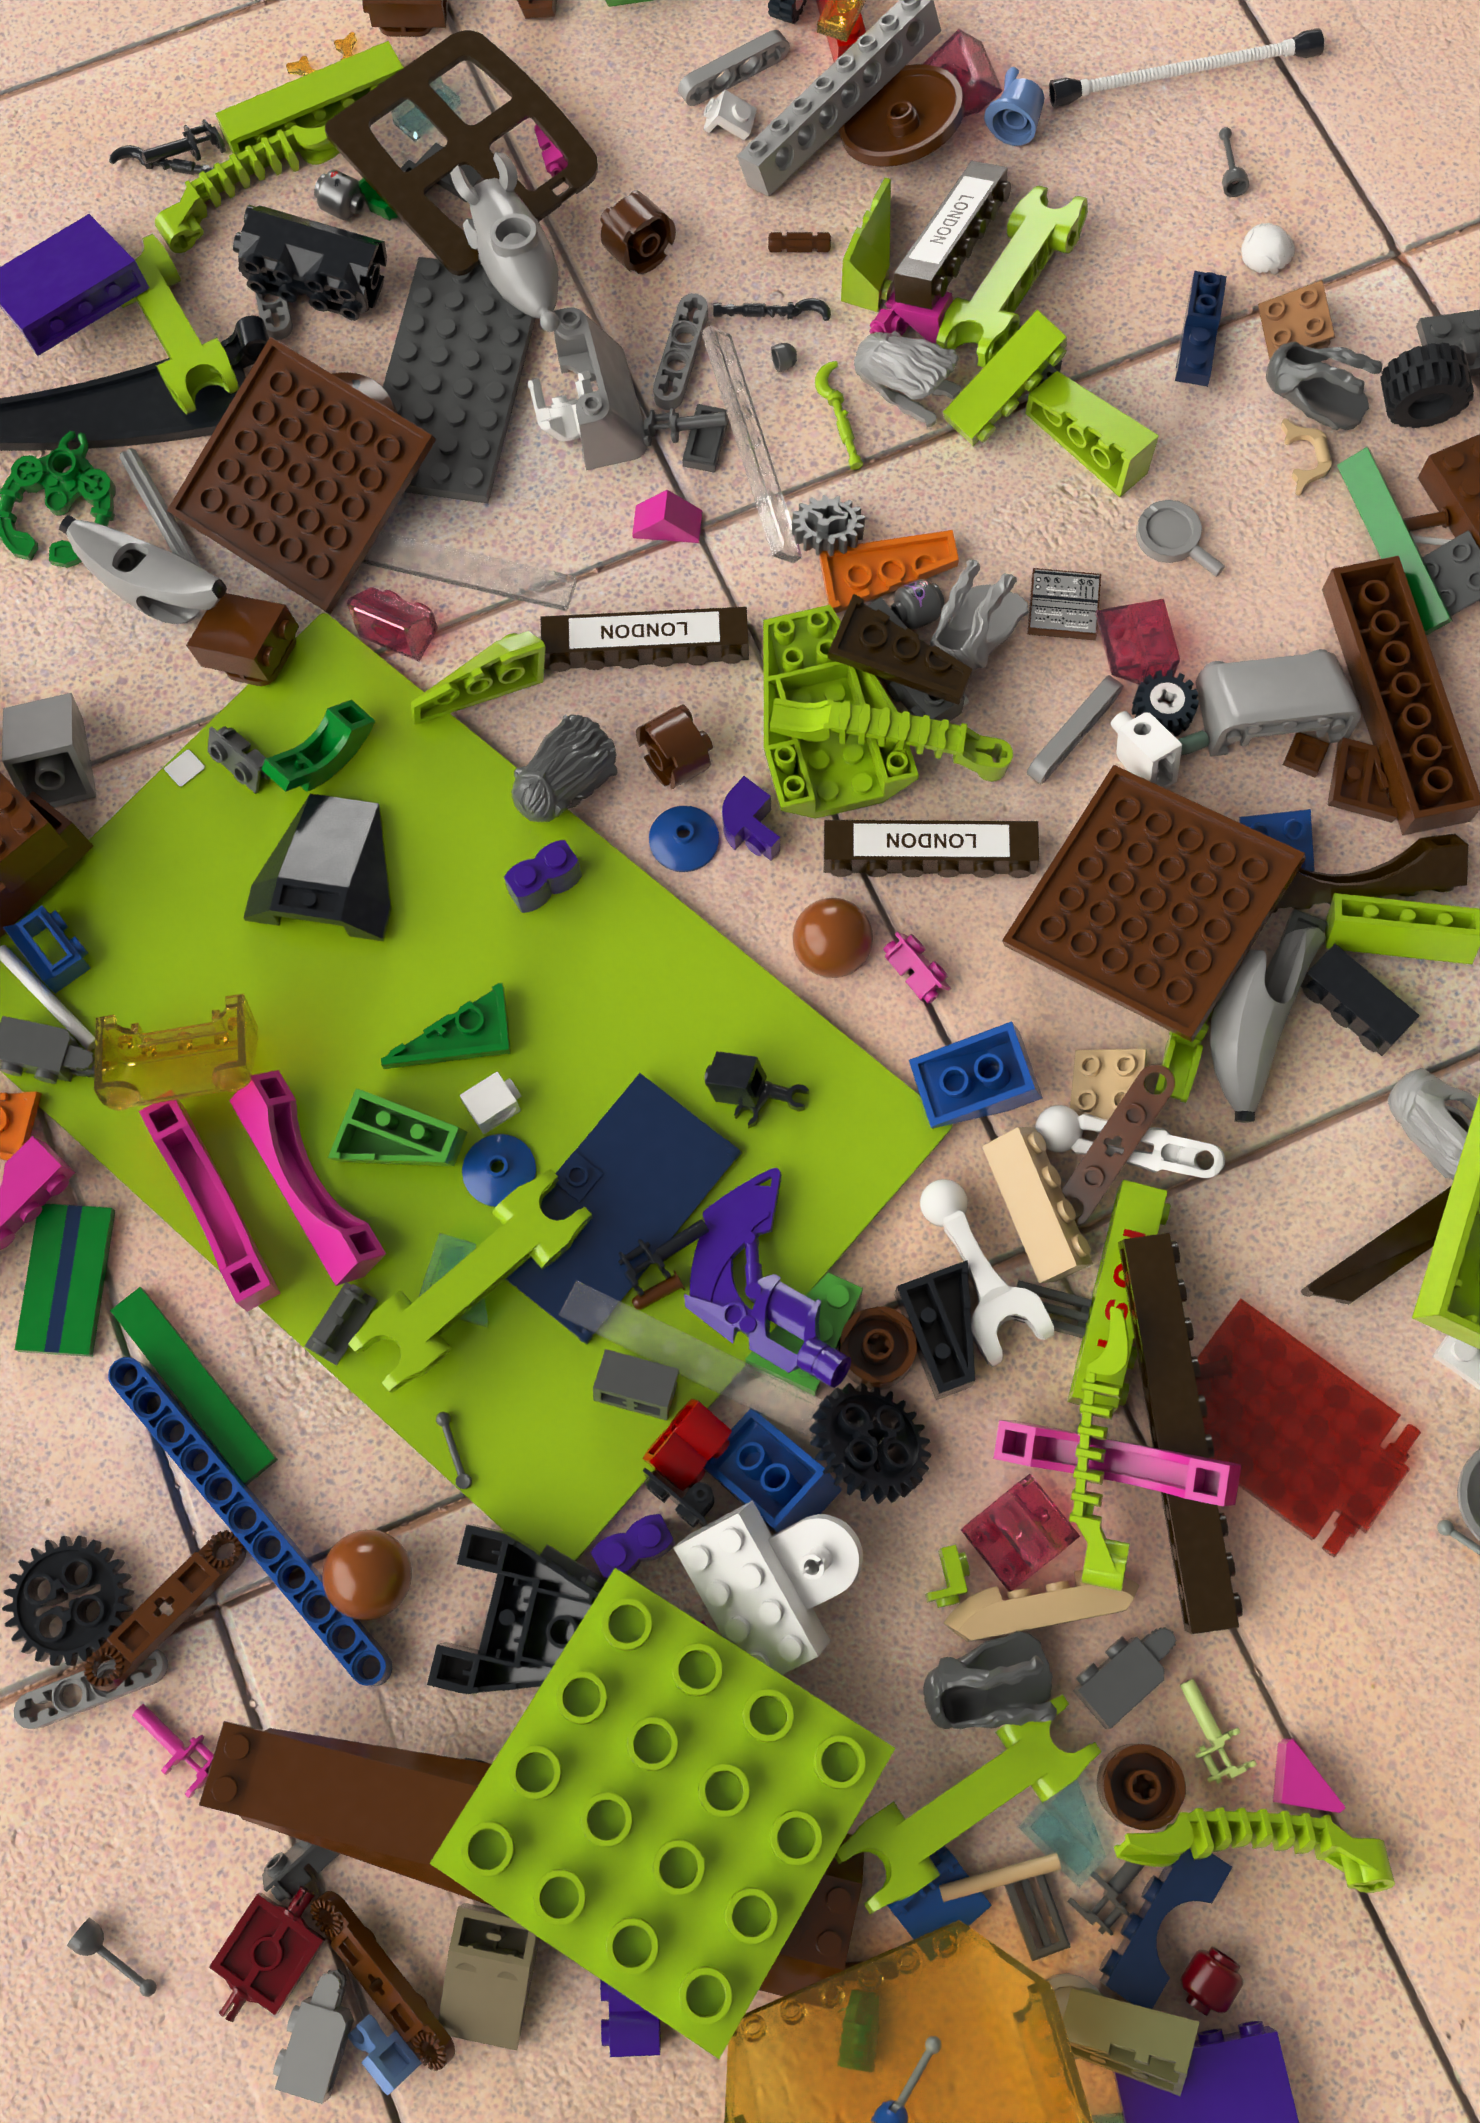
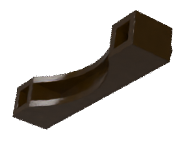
M1456 834L1419 838L1407 850L1388 862L1368 870L1349 874H1326L1309 871L1300 867L1273 913H1276L1281 908L1292 907L1298 910L1312 908L1313 904L1328 903L1331 905L1334 893L1384 898L1386 895L1394 894L1410 897L1418 895L1419 891L1426 890L1436 892L1452 891L1454 887L1467 885L1469 844Z

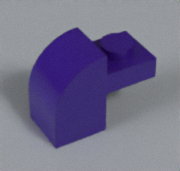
M745 776L729 791L723 802V832L727 842L734 850L745 840V845L751 852L757 856L763 854L772 861L780 852V837L761 823L771 811V796Z

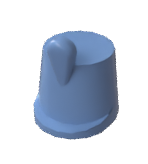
M1011 67L1006 72L1004 91L999 99L991 102L986 108L984 120L988 129L997 139L1012 146H1022L1029 143L1035 136L1045 97L1039 85L1032 80L1025 78L1016 79L1019 73L1016 67Z

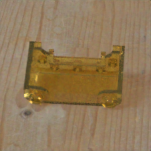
M245 995L225 996L226 1008L223 1012H220L219 1009L212 1010V1022L149 1033H143L139 1023L131 1024V1029L118 1025L115 1015L97 1017L95 1029L94 1091L99 1100L110 1109L120 1111L129 1107L226 1091L236 1092L247 1086L252 1078L258 1047V1026Z

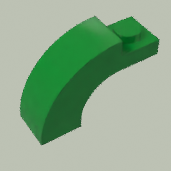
M352 699L329 707L320 725L311 736L293 749L266 758L261 770L285 792L299 786L306 792H309L332 778L353 758L369 736L375 720Z

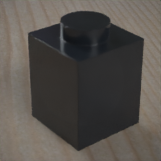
M716 1051L712 1065H709L706 1069L705 1084L715 1102L756 1108L767 1076L757 1057Z

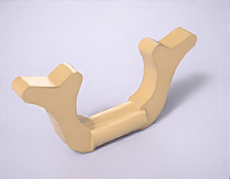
M1284 418L1281 423V428L1286 434L1284 443L1290 445L1299 440L1309 441L1314 446L1318 462L1317 467L1311 470H1293L1292 479L1297 483L1295 494L1299 496L1308 484L1325 477L1329 473L1332 460L1325 433L1319 429L1296 426Z

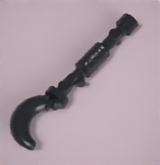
M132 145L117 148L112 152L109 159L111 164H115L118 160L124 158L139 159V162L146 169L162 166L164 170L172 169L173 172L191 175L199 174L203 171L206 173L213 169L208 165H196L195 162L176 158L173 160L162 159L145 164L141 156L143 149Z
M816 298L803 299L795 305L794 302H788V306H766L765 303H743L742 306H734V304L725 306L722 303L713 304L714 317H722V314L729 316L742 314L743 317H765L768 314L773 318L776 314H779L780 316L787 315V319H793V317L801 314L802 311L818 312L822 315L824 321H829L831 316V310L828 305Z

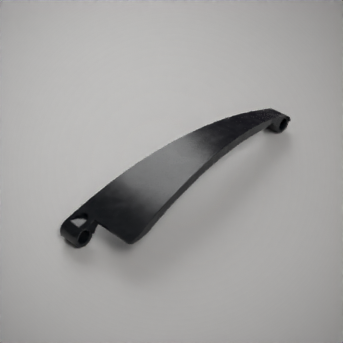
M251 315L241 318L237 321L233 334L220 342L234 370L239 387H241L246 378L243 368L255 363L269 340L265 323L259 316ZM168 358L136 369L82 383L0 398V451L55 450L58 448L62 437L69 431L76 433V437L68 443L70 450L80 447L79 433L86 435L88 449L160 443L212 435L238 391L230 394L221 386H206L199 390L195 396L197 410L190 414H185L174 401L157 368V365L170 359Z

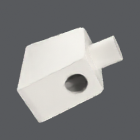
M1127 711L1117 714L1111 721V726L1118 733L1116 754L1126 770L1165 789L1176 783L1182 751L1180 741L1151 713L1145 712L1134 719Z

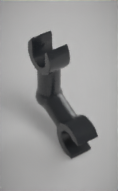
M765 1081L756 1108L738 1105L735 1109V1119L740 1116L741 1112L745 1110L751 1111L754 1115L748 1122V1129L752 1128L758 1122V1112L769 1098L788 1102L791 1109L795 1111L805 1110V1105L794 1102L792 1096L795 1093L809 1094V1089L800 1084L788 1088Z

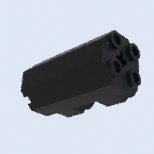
M248 205L244 214V226L241 232L236 233L233 242V251L239 253V272L248 279L247 286L256 293L280 296L283 300L291 303L295 302L299 295L306 294L310 298L309 304L314 309L322 312L330 311L337 313L349 320L355 321L359 319L361 313L375 307L383 287L384 276L380 275V265L386 267L387 263L385 241L261 205L257 207Z

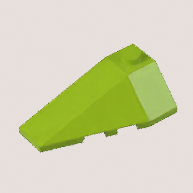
M884 178L877 190L870 211L866 210L863 216L862 227L856 228L844 255L842 267L841 301L878 312L882 300L887 301L889 299L893 286V281L889 280L891 179Z
M526 631L520 634H508L501 640L494 642L411 702L414 725L543 683L545 645L543 641L530 631Z

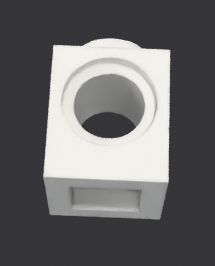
M495 1072L460 1095L465 1107L483 1134H486L521 1111L517 1102L521 1094L510 1078L503 1081L498 1072Z

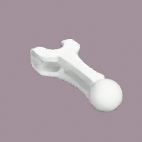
M1055 1105L1045 1109L1039 1115L1035 1128L1043 1136L1048 1150L1066 1152L1073 1149L1076 1154L1085 1155L1094 1141L1081 1138L1083 1130L1101 1132L1108 1120L1087 1113L1079 1116L1073 1109L1067 1106ZM1149 1127L1140 1142L1153 1145V1152L1134 1150L1126 1162L1154 1173L1164 1169L1201 1178H1211L1223 1170L1225 1156L1222 1149L1214 1144L1173 1136L1165 1128ZM1108 1145L1106 1152L1110 1155H1113L1116 1151L1122 1154L1124 1148ZM1204 1150L1209 1151L1214 1156V1164L1208 1170L1200 1168L1196 1161L1198 1154Z
M940 1179L930 1183L922 1192L920 1208L924 1217L930 1223L944 1227V1232L956 1246L963 1261L968 1260V1271L974 1283L979 1301L972 1316L971 1330L973 1340L987 1364L994 1367L1002 1362L1003 1350L999 1344L997 1332L999 1327L1006 1321L1017 1319L1012 1316L1027 1319L1017 1320L1025 1322L1034 1332L1035 1336L1041 1340L1054 1336L1053 1323L1039 1296L1025 1288L1008 1286L995 1272L982 1253L965 1215L968 1208V1199L964 1189L958 1183L948 1179Z

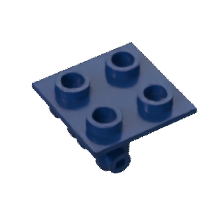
M1311 809L1239 817L1241 824L1304 852L1306 859L1301 867L1315 872Z
M943 1846L929 1856L939 1871L940 1876L907 1899L887 1905L929 1960L935 1957L992 1906L982 1892L943 1902L939 1885L969 1877L946 1846Z

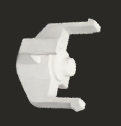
M589 371L578 373L579 381H576L575 384L578 397L580 398L586 393L593 392L590 382L592 376ZM540 379L529 380L528 388H530L538 425L541 429L561 442L581 438L576 415L577 398L567 399V395L553 397L551 406H546Z

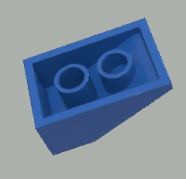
M1012 1021L909 1060L932 1129L1007 1112L1043 1099L1021 1034Z
M752 1407L731 1429L732 1432L728 1437L730 1444L724 1453L716 1459L711 1457L704 1466V1469L742 1505L753 1500L768 1529L774 1534L806 1517L821 1514L842 1491L839 1485H834L835 1479L830 1473L824 1474L822 1472L824 1467Z

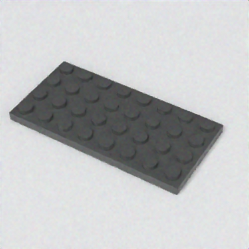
M418 258L383 388L394 403L398 415L436 438L435 443L407 487L406 493L489 503L536 318L524 314L504 300L492 285L482 264L465 275L457 276L450 273L438 259Z

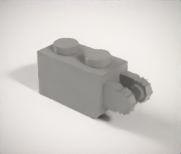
M340 1969L329 1970L328 1973L320 1976L313 1996L303 2000L300 2006H294L287 2024V2031L292 2033L287 2050L283 2048L280 2050L273 2070V2075L278 2076L275 2090L323 2104L331 2097L348 2041V2034L354 2021L349 2008L341 2006L345 1993L344 1987L347 1986V1979Z

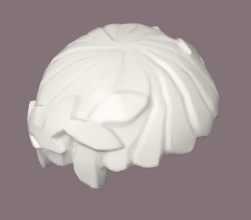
M1261 223L1254 226L1245 236L1241 248L1242 259L1246 266L1258 273L1270 271L1274 275L1279 272V269H1283L1285 264H1289L1295 254L1292 238L1280 226L1272 223Z

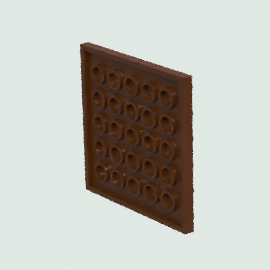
M270 337L167 511L328 614H331L435 443L436 438Z
M1113 765L1002 942L1005 947L1193 1042L1306 859L1305 853Z

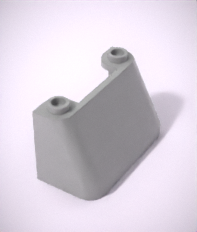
M571 307L554 310L553 312L559 318V326L554 331L561 373H567L568 370L574 371L576 374L589 371L592 376L590 382L596 381L598 386L597 391L582 395L576 403V415L579 423L582 455L586 470L640 458L647 450L643 436L646 435L623 348L580 309Z
M1324 649L1314 650L1303 655L1231 663L1213 661L1204 666L1195 682L1205 732L1209 737L1208 749L1210 757L1227 755L1229 752L1228 746L1234 742L1240 741L1241 746H1247L1251 738L1316 731L1317 737H1324L1327 732L1330 743H1336L1343 737L1349 738L1361 719L1359 703L1336 655Z

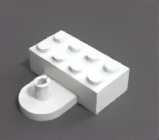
M753 1500L690 1533L674 1547L722 1637L781 1675L817 1658L831 1640L813 1607L849 1588L858 1577L863 1563V1550L860 1540L855 1531L843 1520L826 1514L812 1515L772 1535Z

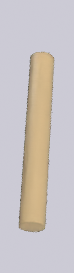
M1057 1853L945 1883L939 1885L943 1902L1057 1871L1061 1869Z

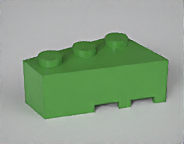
M356 1088L328 1158L338 1162L454 1166L468 1132L447 1122Z
M828 1272L806 1296L815 1302L817 1299L821 1300L819 1318L820 1340L830 1345L831 1348L837 1349L842 1330L847 1321L853 1316L862 1296L863 1288ZM778 1325L770 1332L771 1340L794 1354H798L804 1343V1340ZM753 1351L745 1359L746 1367L812 1398H815L822 1383L815 1376L808 1374L800 1368L788 1373Z

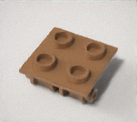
M1323 280L1258 304L1269 360L1274 352L1283 344L1299 342L1300 345L1321 349L1328 348L1331 343L1330 339L1335 338Z

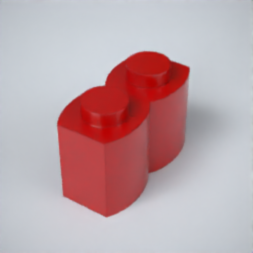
M691 1399L678 1412L668 1428L655 1440L642 1459L675 1488L684 1491L687 1487L691 1488L702 1480L705 1475L703 1468L711 1457L716 1459L724 1453L730 1444L728 1437L732 1430L702 1403Z

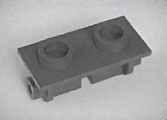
M224 726L217 731L210 727L207 750L214 761L225 766L239 783L245 784L255 794L258 793L260 779H270L261 770L266 757L257 749L245 754L244 752L250 749L251 744L238 734L234 728Z
M348 1282L345 1283L305 1347L337 1366L350 1346L348 1343L361 1329L378 1300L366 1294L358 1286L351 1285Z
M296 1838V1844L285 1854L279 1852L266 1864L265 1872L262 1874L264 1890L267 1892L271 1889L272 1894L279 1902L286 1898L290 1900L296 1895L300 1886H305L312 1880V1876L304 1868L308 1863L319 1873L340 1853Z

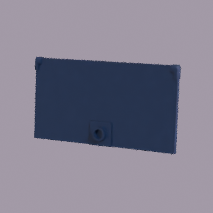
M639 1073L578 1148L555 1173L559 1181L547 1193L541 1203V1211L552 1220H564L583 1207H586L592 1214V1219L578 1234L571 1247L548 1267L541 1269L533 1258L530 1257L506 1280L567 1328L581 1342L588 1344L593 1335L632 1288L624 1274L628 1271L624 1264L620 1266L618 1263L621 1260L618 1253L622 1252L626 1255L639 1246V1239H642L644 1243L649 1242L651 1247L648 1249L651 1254L655 1253L656 1248L673 1238L742 1152ZM642 1253L630 1261L633 1268H636L647 1261L648 1258ZM648 1267L637 1273V1276L635 1277L637 1281L648 1269Z

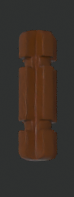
M771 232L768 236V249L770 252H782V249H787V252H812V249H817V252H829L831 249V235L829 232H817V235H813V232H787V235H782V232Z

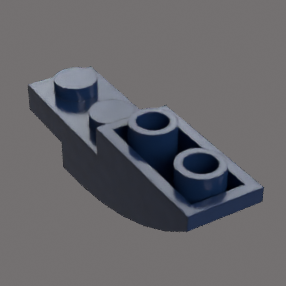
M1194 271L1178 351L1175 381L1208 387L1227 276L1217 275L1212 272Z

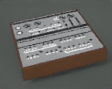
M1033 568L1027 635L1096 641L1101 574Z

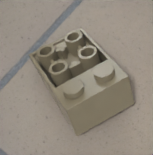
M468 1903L458 1906L448 1951L438 2021L450 2037L517 2051L540 1938L497 1909Z

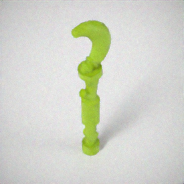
M832 361L826 363L818 370L815 377V388L818 394L826 398L828 404L834 407V413L838 420L836 425L842 443L846 445L850 457L848 460L851 470H857L863 466L861 456L857 455L853 442L855 439L849 419L846 418L849 412L846 410L842 411L843 394L838 390L831 389L828 384L830 373L838 367V362Z

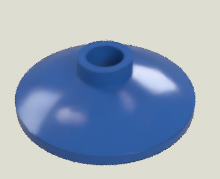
M677 806L664 811L653 822L649 833V845L655 859L667 869L677 872H691L702 868L714 857L719 845V832L714 820L703 810L692 806ZM681 830H688L690 832L689 836L685 838L679 837L677 833Z
M505 1134L490 1135L475 1143L466 1154L462 1166L463 1181L469 1193L477 1201L496 1207L518 1186L535 1179L536 1162L531 1150L518 1138ZM497 1161L503 1162L504 1168L501 1172L495 1173L491 1171L493 1163Z

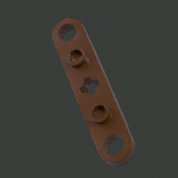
M1152 1064L1145 1067L1139 1073L1063 1187L1062 1192L1065 1199L1076 1197L1083 1203V1213L1075 1218L1077 1226L1085 1223L1173 1093L1175 1077L1166 1066ZM1158 1072L1166 1078L1167 1087L1162 1093L1153 1094L1146 1089L1145 1079L1150 1073ZM1116 1136L1121 1137L1123 1140L1120 1145L1124 1148V1152L1121 1154L1116 1151L1113 1155L1106 1152L1108 1145L1104 1142L1105 1139L1113 1140Z
M224 1530V1532H217V1535H212L211 1539L198 1552L193 1553L107 1638V1641L96 1652L91 1653L92 1656L87 1658V1664L84 1666V1675L92 1686L101 1691L117 1688L240 1567L245 1560L247 1550L232 1531ZM227 1543L234 1544L235 1552L232 1553V1557L229 1556L230 1559L227 1560L226 1558L224 1559L225 1561L220 1559L219 1561L216 1558V1553L222 1545ZM163 1603L171 1605L174 1610L171 1615L162 1614L160 1606ZM107 1660H115L116 1670L112 1671L113 1674H110L109 1678L99 1679L97 1677L99 1666Z
M326 1891L313 1901V1904L310 1906L312 1908L310 1914H313L312 1920H317V1923H315L316 1927L321 1926L320 1931L322 1933L325 1932V1935L332 1941L330 1943L331 1947L406 2044L410 2042L415 2048V2053L420 2054L418 2059H424L422 2064L424 2066L428 2064L430 2070L433 2068L434 2071L441 2070L454 2058L455 2046L452 2038L430 2011L426 2000L419 1993H416L377 1943L373 1932L363 1925L339 1894L333 1891Z

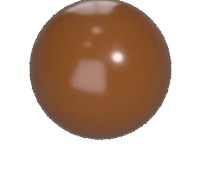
M825 898L815 901L802 911L794 925L792 940L796 956L804 967L822 977L839 978L853 973L863 965L872 948L873 933L867 916L857 905L841 898Z
M359 1530L343 1537L328 1553L322 1572L324 1591L330 1603L345 1616L357 1620H374L394 1611L406 1597L412 1579L411 1562L402 1544L391 1535L378 1530Z

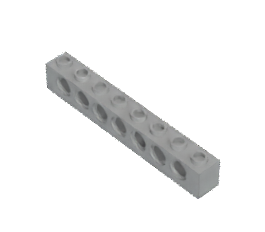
M899 0L737 155L747 185L770 196L941 32L934 0Z

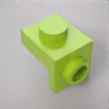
M956 1545L943 1547L938 1551L947 1588L925 1594L927 1603L936 1601L937 1608L961 1603L959 1595L968 1592L964 1578L970 1576L965 1552L958 1553Z

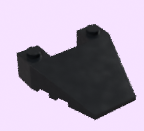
M466 1524L457 1564L496 1573L494 1590L479 1650L449 1642L437 1644L427 1685L462 1694L540 1687L599 1592L513 1533Z

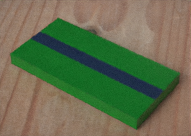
M44 1204L42 1206V1212L36 1218L15 1351L93 1357L115 1210L113 1208Z

